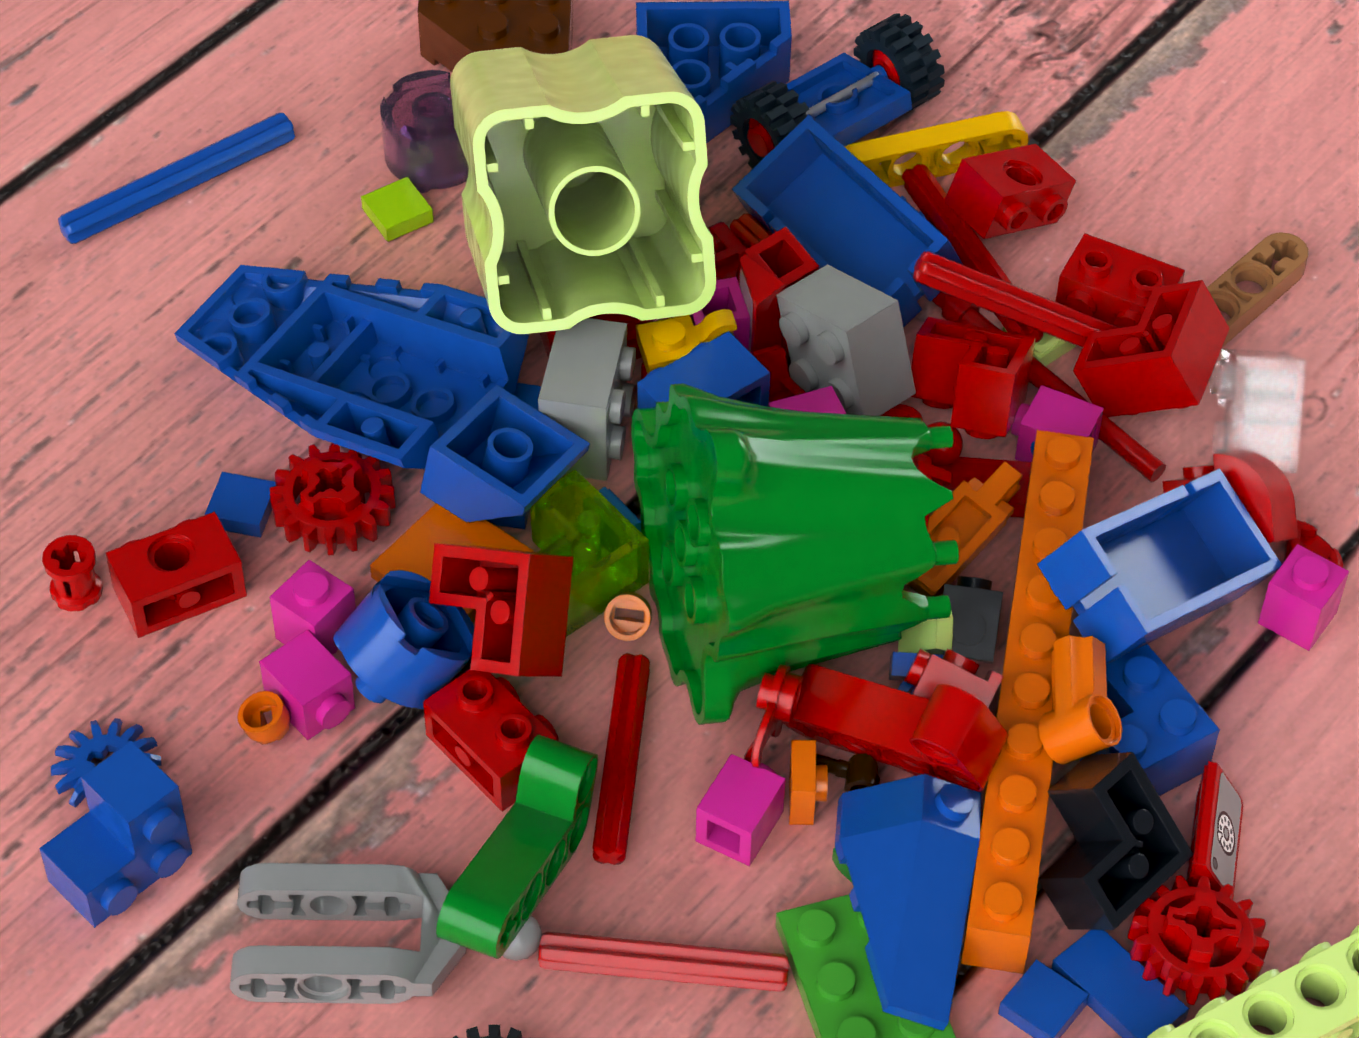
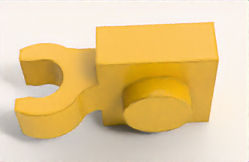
M721 309L708 314L701 323L695 326L690 315L636 325V341L647 374L656 368L665 367L687 355L700 343L710 342L728 331L734 336L733 331L737 330V324L732 310Z

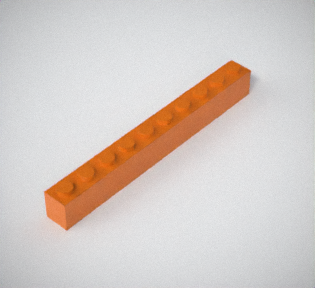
M1037 430L1002 668V675L1004 677L1000 683L996 719L1009 736L986 782L980 824V841L961 964L1019 974H1023L1032 932L1049 798L1047 791L1050 789L1053 759L1045 751L1040 739L1039 721L1044 713L1053 710L1051 652L1054 650V641L1069 635L1073 608L1071 607L1067 610L1064 608L1059 598L1053 593L1049 582L1037 564L1083 529L1094 438L1042 430Z

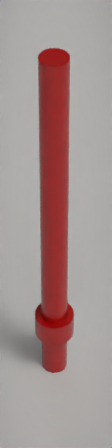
M942 292L932 300L933 303L942 309L941 315L948 321L1002 331L979 312L980 307ZM1035 357L1032 358L1029 382L1039 389L1043 385L1088 402ZM1103 414L1098 439L1150 482L1156 481L1165 471L1166 465Z

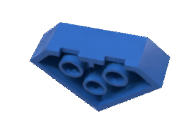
M789 1L636 2V35L650 39L659 47L701 108L705 120L706 143L732 125L730 123V116L734 113L731 111V107L736 103L735 101L771 81H776L777 84L789 82L792 41Z

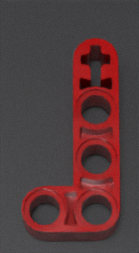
M808 664L802 674V691L792 722L782 721L783 724L794 732L808 739L816 740V742L853 754L865 753L871 755L875 761L919 775L927 774L977 792H981L984 789L1009 736L1004 727L980 699L955 686L937 684L930 699L814 664Z

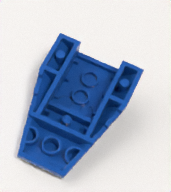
M240 265L174 333L179 343L312 436L402 468L425 469L430 446L496 384L514 395L530 335L515 334L501 328L493 319L486 298L442 284L424 283L420 290L402 288L400 280L379 278L375 286L353 284L349 275L329 274L322 281L308 279L305 271Z

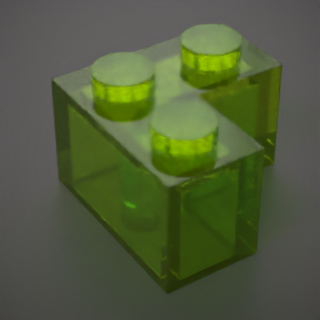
M576 469L559 479L530 507L532 541L541 549L537 553L573 557L566 637L605 612L608 603L618 594L635 592L649 583V540Z

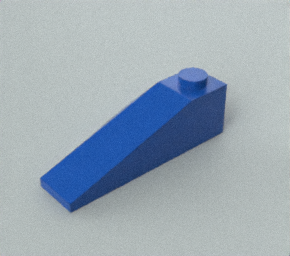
M927 774L842 793L838 800L835 850L839 863L847 864L854 886L849 893L853 911L862 913L869 937L865 951L883 1012L943 1031L949 1022L980 841L981 793Z

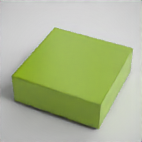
M408 177L361 196L363 211L387 242L434 222L433 209Z

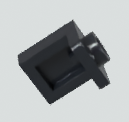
M958 576L957 585L945 584L943 595H948L950 598L953 615L952 651L972 661L993 664L1003 592L991 590L992 581Z

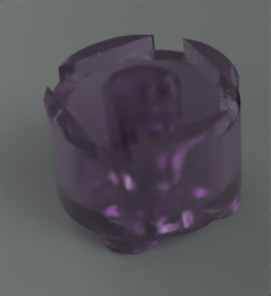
M427 70L412 73L399 79L393 84V92L386 100L383 97L380 104L384 159L387 167L398 179L408 177L420 194L428 192L430 189L450 188L467 182L469 167L454 127L450 72Z

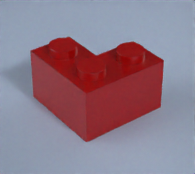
M1203 280L1155 287L1151 292L1138 325L1090 332L1073 372L1092 404L1103 407V414L1107 417L1136 415L1144 412L1197 406L1200 404L1230 328Z
M927 317L915 338L911 369L916 393L911 397L922 399L925 405L933 408L948 409L953 407L950 426L965 429V432L972 437L979 439H994L998 436L1006 437L1020 405L1026 400L1036 338Z
M434 543L429 603L476 609L470 670L512 676L562 677L573 557L484 546Z

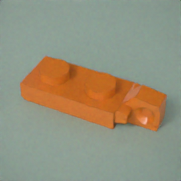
M1004 461L984 484L975 477L968 483L964 480L952 492L953 499L936 509L929 517L928 533L932 542L955 540L959 549L958 563L934 566L907 584L921 595L940 596L944 592V585L951 584L1007 524V520L1014 512V508L1008 502L1020 489L1019 481L1023 475Z

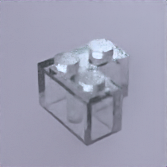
M1221 349V361H1216L1210 376V393L1217 394V403L1225 408L1224 421H1216L1214 426V454L1232 451L1254 452L1271 460L1283 473H1297L1306 360L1288 352Z

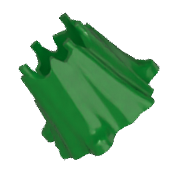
M684 383L670 385L668 402H656V407L637 408L634 410L631 424V438L635 461L634 483L641 509V543L645 547L649 558L650 595L657 608L659 635L671 678L676 687L686 684L693 715L699 725L723 723L729 720L734 703L740 692L760 684L765 673L775 675L780 664L790 666V671L806 667L808 664L815 665L902 639L901 631L927 620L950 617L951 602L948 595L926 597L925 595L903 590L904 585L920 577L934 566L957 564L959 560L957 542L955 540L932 542L925 523V516L951 501L953 493L951 490L927 478L916 468L912 460L914 456L930 451V449L953 447V432L950 426L927 427L921 418L803 412L767 407L720 397Z

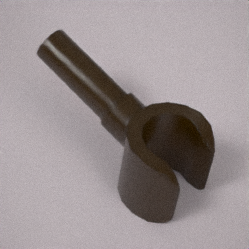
M865 753L856 754L849 761L816 754V765H827L828 773L846 778L845 792L880 784V777L877 774L878 765L871 755Z

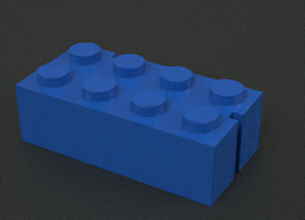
M809 115L732 188L747 212L758 220L771 234L786 226L819 265V269L828 264L897 299L903 328L922 310L917 302L922 296L931 302L940 293V291L919 284L913 279L914 266L921 254L930 251L963 264L950 241Z
M1217 469L1190 481L1185 486L1181 485L1082 529L1037 565L1064 608L1067 610L1074 607L1079 616L1073 619V622L1082 637L1093 636L1105 643L1107 664L1238 599L1278 571L1282 563L1221 469Z

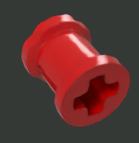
M65 535L54 539L46 546L42 557L44 569L52 577L49 590L51 598L60 609L70 612L82 611L88 606L97 603L102 595V580L93 569L96 564L95 549L86 538L77 535ZM74 551L78 552L80 562H76ZM65 585H70L72 596L67 594Z

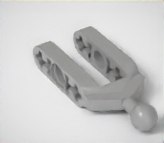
M253 864L243 869L239 878L237 905L246 915L260 919L398 921L422 918L420 951L392 947L248 946L239 949L233 954L229 988L237 997L253 1002L400 1003L409 1000L413 996H433L464 956L466 947L437 937L436 926L438 917L449 892L437 873H417L405 866L385 864ZM532 915L502 955L506 959L515 961L528 959L537 951L542 932L538 921Z

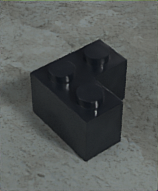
M1133 752L1088 755L1047 791L1076 838L1077 843L1047 869L1038 880L1069 930H1114L1194 855Z

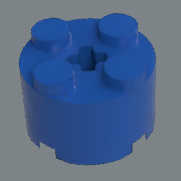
M394 570L387 573L381 581L376 583L335 632L333 640L350 668L358 676L355 684L365 698L374 703H383L388 699L405 707L424 709L423 701L449 684L472 656L474 625L462 607L429 603L431 581L409 571Z

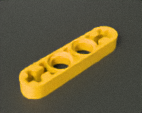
M1001 111L852 143L844 147L891 188L904 185L902 179L903 172L906 169H912L916 164L926 165L935 178L955 174L962 158L1028 145L1029 138L1019 117L1015 113ZM965 142L956 151L948 154L943 153L952 144ZM911 152L916 153L908 161L894 164L901 156Z

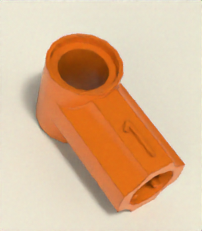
M1068 635L1054 641V650L1051 652L1053 710L1044 713L1040 718L1039 734L1042 745L1049 757L1056 763L1064 765L1117 745L1122 737V724L1116 707L1107 698L1105 643L1093 636L1077 637L1073 635Z

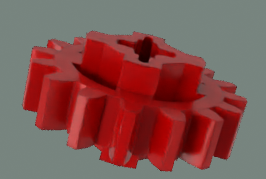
M334 443L330 444L329 452L321 453L313 444L308 446V458L303 460L294 454L288 457L290 471L284 469L276 470V486L270 487L274 523L276 527H284L285 537L289 543L303 537L304 550L307 552L315 549L318 543L325 544L328 555H334L337 550V544L343 543L346 544L348 549L355 552L358 551V538L363 536L367 540L375 542L378 539L377 525L390 526L391 524L390 509L396 508L395 489L392 485L390 469H381L379 459L371 456L362 459V453L351 449L348 453L340 452V446ZM369 491L370 497L365 504V493ZM300 494L301 502L297 505L296 500Z
M1179 875L1175 877L1171 891L1162 884L1150 898H1147L1135 910L1127 935L1128 939L1134 941L1130 957L1132 961H1147L1142 975L1143 979L1150 981L1158 977L1162 978L1165 981L1162 994L1167 997L1172 995L1177 988L1186 991L1187 1003L1190 1005H1195L1199 993L1207 994L1210 1001L1224 996L1226 990L1232 995L1237 996L1245 992L1248 982L1252 983L1259 977L1269 948V941L1262 938L1266 922L1262 918H1249L1253 902L1250 899L1241 900L1237 903L1230 899L1233 886L1226 884L1217 892L1210 889L1209 878L1201 876L1197 887H1189L1185 878Z

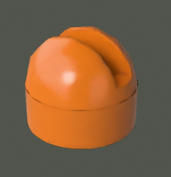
M634 592L618 594L608 603L604 612V623L607 630L612 636L623 641H632L640 638L645 634L652 622L650 604L643 596ZM616 608L643 611L644 618L641 620L631 617H615Z
M260 691L249 696L241 704L237 715L238 723L246 735L262 745L275 740H281L290 727L291 718L286 705L277 694L270 691ZM271 711L272 721L267 724L264 713Z

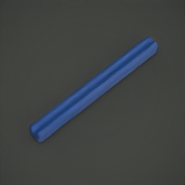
M276 113L62 214L58 218L61 233L70 244L83 241L291 142L295 137L293 124L284 113Z

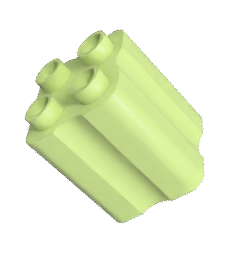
M639 35L589 39L586 43L573 50L558 54L535 53L522 47L485 50L470 53L456 64L450 79L454 127L469 167L467 182L461 193L465 234L490 313L501 328L515 334L566 330L587 318L611 313L629 315L641 321L694 314L709 303L716 289V268L713 236L703 221L699 205L700 184L708 166L704 115L682 80L653 41Z

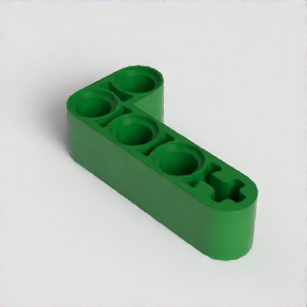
M537 735L533 739L522 763L516 801L448 892L437 921L436 934L438 938L496 959L501 958L569 862L584 835L598 768L597 754L542 735Z

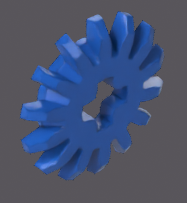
M114 718L109 726L108 733L102 735L97 720L91 721L90 728L93 737L90 739L76 730L71 731L69 738L78 747L69 745L57 746L55 756L69 760L60 761L51 766V776L67 774L55 785V789L58 794L74 788L75 790L69 800V804L76 808L86 797L81 777L95 767V764L91 762L93 758L103 759L108 752H116L130 741L140 750L146 752L158 746L154 737L135 741L144 731L142 726L138 724L131 726L120 735L123 722L117 718ZM145 753L157 766H162L161 756Z

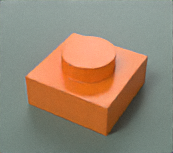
M791 740L789 825H813L815 801L827 802L828 766L816 765V740Z

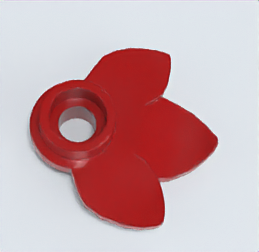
M780 664L775 675L765 673L762 679L756 708L765 710V713L758 727L755 739L744 755V760L751 762L753 767L759 768L762 752L769 738H776L780 735L783 725L782 721L791 723L794 718L802 691L803 676L790 673V666Z

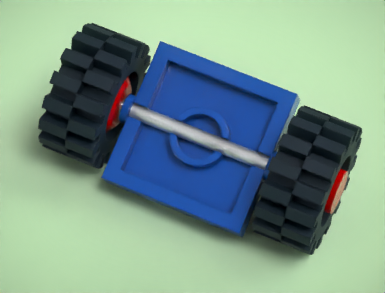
M900 13L893 14L862 31L856 37L855 43L858 46L854 48V56L859 58L860 61L846 53H842L788 84L782 82L777 84L776 81H771L735 101L736 103L731 107V111L734 114L730 116V123L737 127V129L733 130L732 133L735 140L741 141L742 146L738 147L742 156L745 154L749 156L748 165L753 169L808 115L843 146H847L941 93L940 88L944 87L945 82L940 76L945 71L944 65L938 64L936 61L941 55L938 49L932 50L930 43L934 40L928 33L923 36L921 33L923 26L918 21L912 23L911 16L906 14L901 16Z

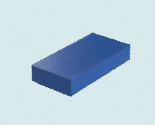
M1105 930L1088 931L1053 959L1051 969L1088 993L1087 1005L1122 1038H1147L1152 1032L1164 1025L1173 1024L1177 1028L1187 1018L1189 1008L1174 994L1169 997L1163 995L1164 985L1157 978L1145 981L1142 977L1145 967L1138 961H1132L1130 953Z

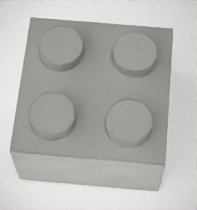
M828 264L776 295L781 315L779 327L786 339L791 360L789 366L790 376L805 392L832 386L846 414L872 416L882 415L916 393L897 299Z
M587 318L570 329L557 330L555 333L538 397V411L590 443L588 451L564 475L607 481L612 459L621 460L626 427L620 426L623 416H632L636 396V384L627 383V381H631L633 378L636 361V348L627 347V323Z

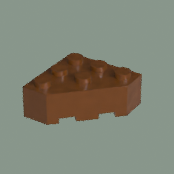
M419 0L418 23L421 56L434 66L441 63L453 72L454 67L463 57L477 51L522 47L531 52L541 54H558L572 50L573 0Z

